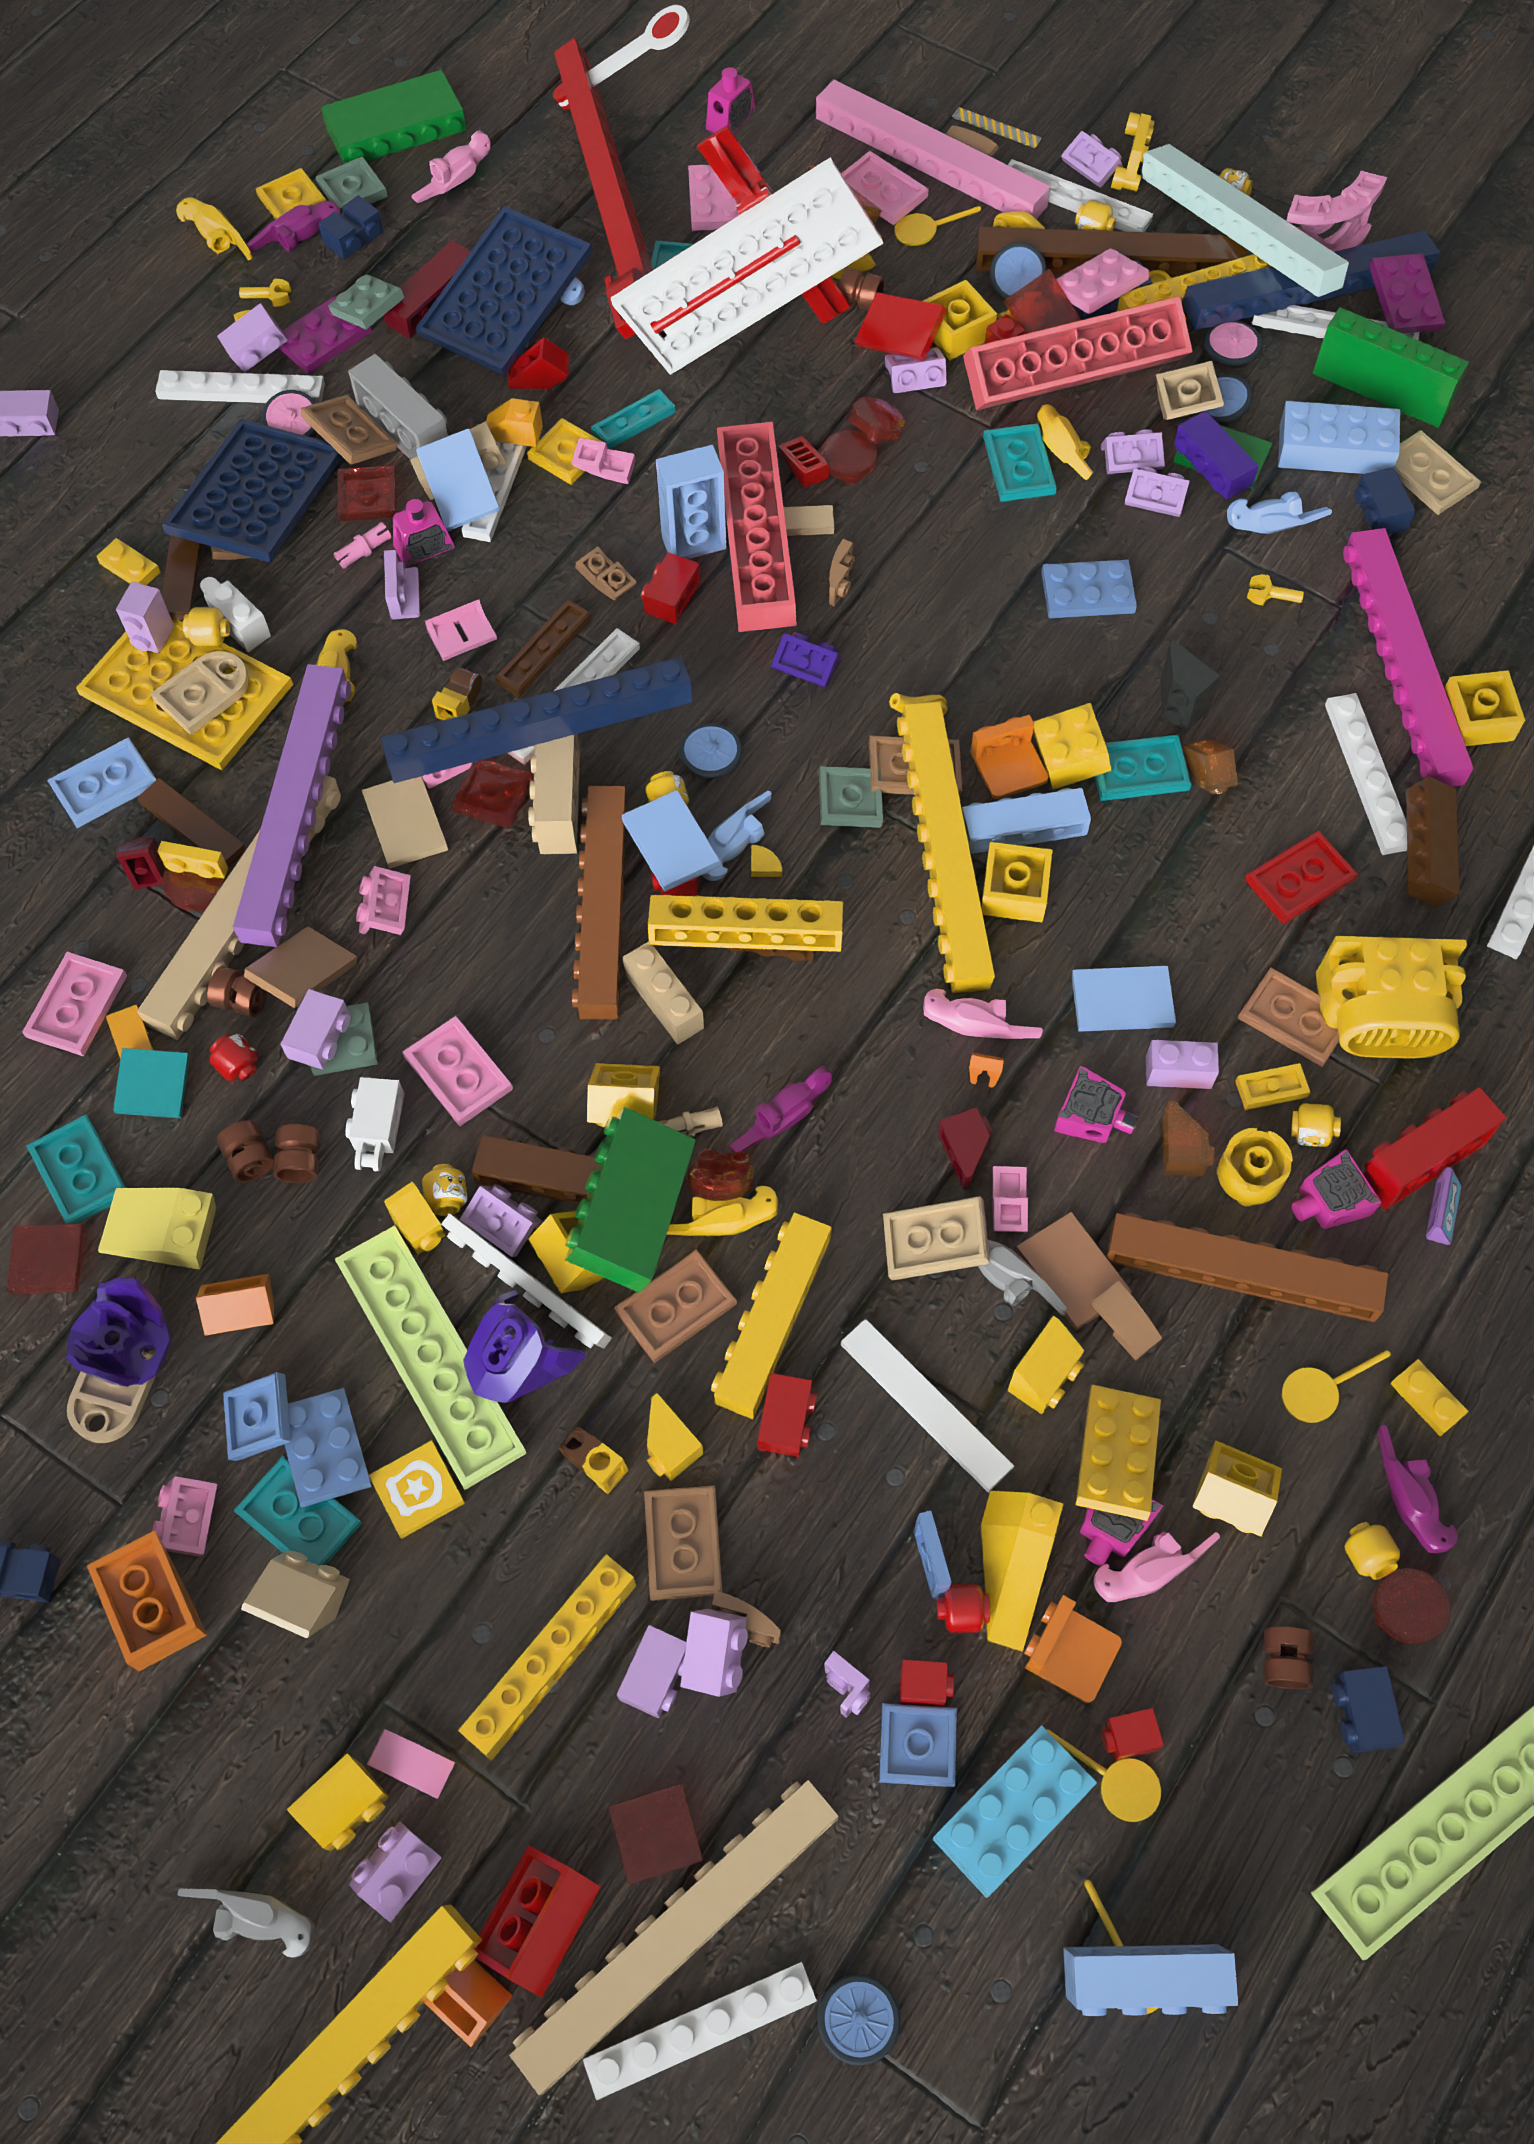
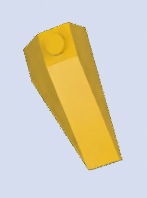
M990 1491L980 1526L985 1593L989 1594L990 1622L986 1623L987 1641L1023 1652L1063 1503L1031 1493Z

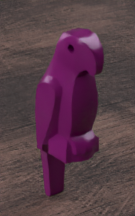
M323 201L315 205H298L268 224L263 231L247 243V247L253 253L271 241H279L280 245L290 253L297 247L298 242L304 241L318 232L320 229L319 222L333 212L338 215L341 214L339 207L332 201Z
M824 1065L819 1066L804 1082L789 1083L769 1103L763 1102L756 1107L757 1118L755 1119V1125L732 1143L730 1148L739 1155L762 1140H770L795 1125L809 1114L815 1099L831 1085L832 1074Z
M1382 1425L1378 1429V1437L1383 1465L1398 1514L1429 1553L1448 1551L1456 1544L1458 1534L1453 1525L1446 1527L1439 1522L1437 1496L1433 1486L1427 1479L1431 1474L1427 1460L1407 1461L1401 1464L1396 1459L1388 1428L1386 1425Z

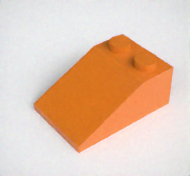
M155 1530L87 1565L125 1661L137 1671H141L207 1636L194 1603Z

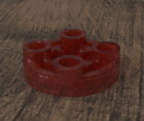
M872 397L857 399L848 417V421L865 432L866 439L875 444H879L882 439H899L906 424L904 416L898 409L883 400Z
M843 430L832 434L825 440L822 445L821 456L829 465V474L839 479H844L847 484L853 485L857 484L860 478L868 475L874 469L877 462V447L868 435L855 430Z
M166 868L162 883L167 897L174 905L186 910L205 912L228 877L226 874L225 879L218 877L204 878L196 873L186 871L177 873Z
M713 1149L700 1151L698 1159L690 1165L687 1171L688 1186L696 1196L711 1201H727L743 1196L754 1184V1168L750 1163L749 1154L745 1152H735L733 1154L717 1153Z
M1415 1568L1399 1569L1390 1573L1379 1583L1374 1595V1619L1378 1626L1395 1639L1409 1644H1424L1438 1636L1445 1629L1450 1617L1449 1598L1440 1582L1429 1573Z

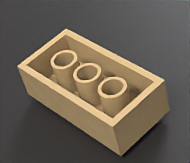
M578 734L533 746L535 747V754L531 755V772L534 773V781H530V798L533 799V807H529V825L532 826L533 842H538L540 854L577 853L580 746Z

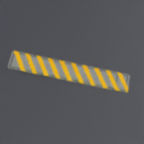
M960 107L957 108L952 116L955 119L1033 148L1041 140L1039 136Z

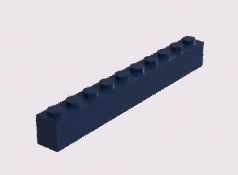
M1425 230L1335 251L1334 253L1349 262L1343 288L1317 297L1273 266L1187 286L1182 301L1183 312L1194 330L1213 327L1253 317L1254 315L1259 316L1277 310H1284L1291 305L1308 304L1373 288L1375 284L1369 268L1373 258L1423 253L1429 274H1431L1440 251Z
M681 656L384 736L380 739L395 784L692 703L691 681Z

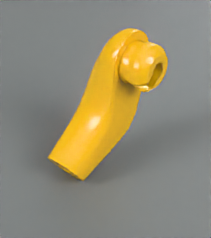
M1027 211L1000 213L995 217L993 227L1045 229Z
M894 693L889 701L890 706L900 713H903L904 705L932 702L941 703L943 715L947 712V700L942 695L909 697Z

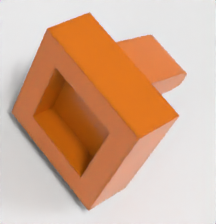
M972 1052L969 1065L970 1082L976 1084L978 1075L984 1070L987 1071L990 1077L989 1087H995L1002 1073L1004 1058Z

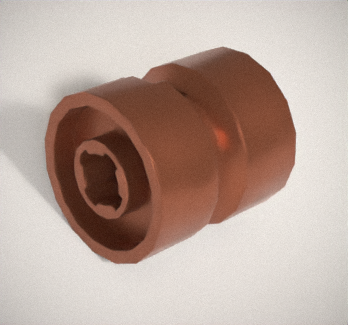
M847 267L842 274L839 289L846 297L850 306L858 303L860 309L868 311L876 292L883 294L885 279L871 273L864 277L860 270Z
M219 966L209 982L207 999L211 1006L225 1010L233 1008L236 1013L256 1017L264 1005L267 991L246 979L239 970Z
M246 1120L234 1123L222 1130L217 1136V1144L223 1156L228 1159L227 1165L234 1180L239 1183L258 1180L268 1174L274 1167V1158L268 1146L263 1144V1135L254 1121Z
M289 1124L277 1129L275 1146L278 1153L274 1157L273 1175L276 1179L296 1184L311 1182L317 1178L318 1158L315 1154L318 1153L320 1133L317 1129L302 1124Z
M1294 1627L1266 1628L1264 1630V1651L1269 1654V1659L1264 1661L1263 1683L1286 1689H1308L1313 1687V1665L1307 1661V1658L1313 1655V1633ZM1280 1652L1296 1654V1657L1280 1656Z

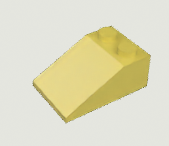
M116 1188L98 1249L99 1253L200 1270L217 1208L213 1194L183 1188Z

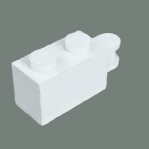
M207 577L201 581L200 587L204 592L208 607L219 608L224 618L229 619L230 636L247 652L271 637L264 615L228 580L223 584H220L213 577Z
M360 1077L358 1089H354L352 1092L351 1104L354 1112L352 1119L349 1118L346 1123V1137L350 1139L354 1150H356V1170H362L363 1167H372L374 1171H380L384 1153H394L404 1099V1092L399 1080ZM366 1151L374 1152V1154H366Z

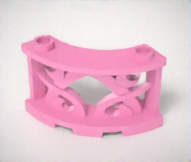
M1360 171L1357 179L1350 186L1342 190L1341 195L1331 198L1330 195L1318 197L1295 195L1286 221L1290 224H1299L1300 227H1297L1299 230L1333 252L1360 246L1370 232L1372 225L1367 223L1373 203L1383 191L1387 177ZM1345 221L1341 228L1328 238L1323 239L1317 235L1327 231L1335 223Z

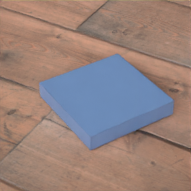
M276 1372L223 1392L228 1460L239 1461L291 1442L285 1374Z
M932 1511L919 1513L917 1516L914 1535L931 1596L936 1600L937 1597H944L945 1591L949 1590L951 1578Z
M883 1703L879 1782L954 1787L957 1708Z

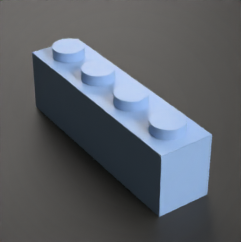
M1065 788L1053 793H1034L1027 797L1003 798L996 802L972 803L962 807L970 854L988 851L990 842L1023 846L1084 836L1088 833L1091 821L1082 788Z

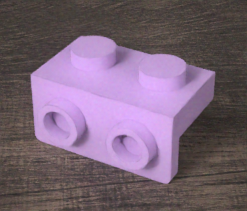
M398 1822L395 1827H390L384 1832L378 1842L379 1847L369 1859H364L359 1863L352 1874V1880L349 1884L361 1899L390 1923L441 1860L439 1854L411 1832L402 1822Z

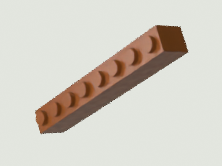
M588 786V798H582V816L587 817L586 824H581V843H585V851L579 852V867L584 869V877L578 878V896H583L582 905H577L576 910L577 923H581V932L575 933V950L580 951V960H574V979H579L578 988H573L572 1005L573 1007H578L580 1019H618L626 841V826L622 821V815L627 813L625 786Z
M1117 1213L1111 1227L1106 1258L1111 1264L1370 1322H1375L1384 1312L1388 1273L1380 1272L1376 1267L1370 1265H1360L1357 1267L1344 1264L1338 1258L1328 1257L1321 1259L1312 1257L1308 1252L1302 1250L1285 1251L1276 1249V1246L1265 1242L1253 1244L1244 1242L1240 1237L1234 1235H1224L1222 1237L1209 1234L1207 1230L1202 1228L1186 1229L1177 1227L1174 1223L1166 1220H1158L1156 1222L1145 1220L1135 1213Z

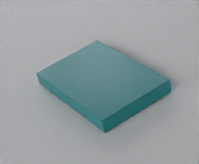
M1038 423L984 430L983 439L1000 502L1056 494V483Z
M1179 735L1105 743L1109 754L1111 771L1095 776L1100 801L1190 791L1191 781Z
M87 1114L26 1145L69 1228L110 1207L116 1188H126Z
M284 1456L277 1461L233 1510L282 1553L287 1551L302 1553L307 1557V1561L318 1566L327 1565L362 1524L356 1516L334 1498L301 1508L289 1460Z

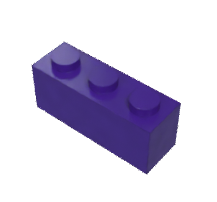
M1206 411L1178 426L1174 442L1178 452L1184 455L1193 464L1195 470L1201 473L1211 483L1213 489L1219 492L1226 500L1254 484L1259 466Z

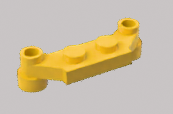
M1130 112L1124 134L1134 136L1127 168L1116 167L1111 188L1117 190L1125 188L1137 192L1141 175L1137 174L1139 163L1144 161L1145 152L1149 149V146H1145V144L1149 145L1153 133L1154 121L1151 120L1150 115L1141 113L1140 117V114Z

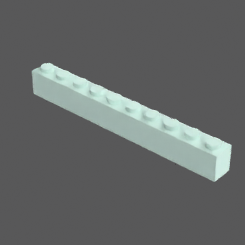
M1167 144L1145 152L1141 178L1317 297L1343 288L1349 264L1348 261L1172 145Z

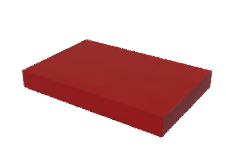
M876 292L855 339V343L858 347L925 361L947 310L943 305Z
M1318 830L1246 874L1244 880L1284 925L1354 882L1359 874Z

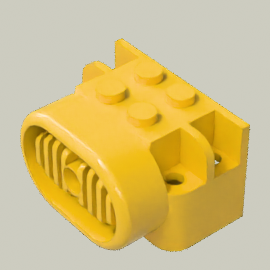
M1335 936L1316 971L1318 995L1321 998L1319 1004L1320 1014L1323 1016L1326 1025L1338 1029L1341 1047L1346 1052L1356 1056L1377 1058H1424L1443 1053L1452 1048L1460 1037L1457 1009L1462 1003L1461 984L1466 978L1464 968L1458 966V958L1467 946L1466 940Z

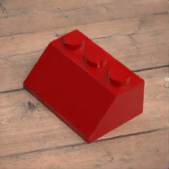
M528 1845L479 1934L482 1941L475 1948L478 1953L476 1958L507 1979L542 1998L548 1985L552 1982L567 1949L572 1944L583 1919L592 1907L601 1886Z

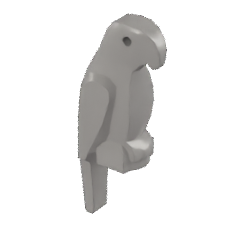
M988 1240L990 1264L978 1267L989 1282L1004 1291V1300L1016 1306L1033 1289L1039 1292L1061 1315L1066 1313V1305L1016 1252L1000 1243Z
M215 1889L178 1890V1896L218 1899L222 1901V1904L216 1910L213 1928L216 1938L229 1940L237 1934L254 1940L282 1938L287 1948L283 1953L288 1957L304 1955L313 1944L315 1924L308 1917L273 1896Z

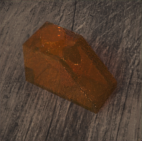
M1213 739L1183 745V752L1199 787L1209 791L1211 794L1226 792L1228 790L1227 787L1238 785L1234 749Z
M1168 1101L1163 1112V1174L1203 1177L1208 1165L1212 1166L1214 1161V1146H1209V1135L1175 1101Z

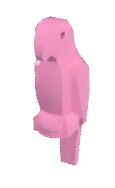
M480 130L476 131L471 136L472 139L468 145L458 146L450 150L443 158H435L429 161L430 171L433 175L431 183L414 193L412 199L417 203L423 202L438 194L445 193L470 178L475 173L479 162L490 151L491 143L489 137Z
M941 989L930 990L924 999L923 1010L926 1017L962 1035L1022 1039L1040 1038L1043 1032L1042 1028L1014 1026L1006 1023V1000L995 999L987 1003L978 999L962 998L949 1001L945 998L946 991Z
M1162 1532L1159 1535L1157 1534L1153 1538L1152 1546L1131 1558L1121 1571L1110 1570L1108 1564L1098 1568L1094 1576L1095 1589L1107 1602H1117L1155 1593L1192 1565L1218 1541L1220 1535L1215 1532L1191 1553L1182 1555L1181 1546L1169 1533Z

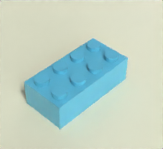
M1041 1726L942 1827L932 1840L987 1898L1097 1782Z

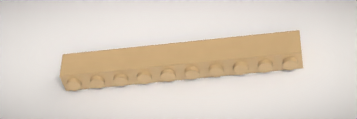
M324 775L323 797L321 801H317L315 807L316 822L314 827L309 829V843L314 835L322 830L325 819L330 811L335 809L340 802L341 794L336 779L328 775ZM260 831L137 1010L146 1026L179 1040L183 1032L188 1031L191 1027L194 1016L199 1008L208 1002V986L215 970L219 966L228 967L233 957L241 952L244 943H240L233 929V924Z
M809 1780L802 1786L798 1781L792 1784L780 1796L784 1802L774 1812L769 1807L765 1809L752 1822L755 1829L748 1836L743 1838L741 1834L737 1835L724 1847L723 1850L727 1855L716 1865L709 1861L694 1875L698 1881L687 1892L681 1887L664 1903L668 1909L659 1918L656 1919L652 1914L635 1929L638 1937L627 1947L623 1942L617 1945L605 1957L609 1963L597 1975L593 1970L589 1971L575 1984L574 1987L578 1992L570 2000L565 2002L563 1998H560L544 2013V2016L547 2018L545 2023L536 2031L530 2026L513 2041L516 2049L509 2056L538 2095H543L838 1820L837 1813Z

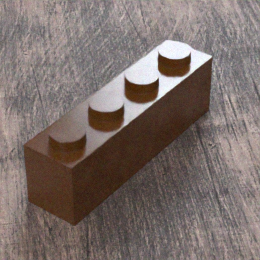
M1428 776L1406 789L1408 895L1438 907L1460 895L1457 798L1455 788Z
M482 1135L473 1164L472 1174L475 1183L479 1185L494 1186V1184H497L509 1191L580 1204L583 1198H587L589 1191L585 1189V1184L590 1173L593 1170L596 1171L598 1162L594 1161L596 1154L586 1156L575 1154L573 1150L564 1147H558L555 1150L545 1148L534 1141L520 1143L511 1141L510 1138L503 1135H493L492 1137Z

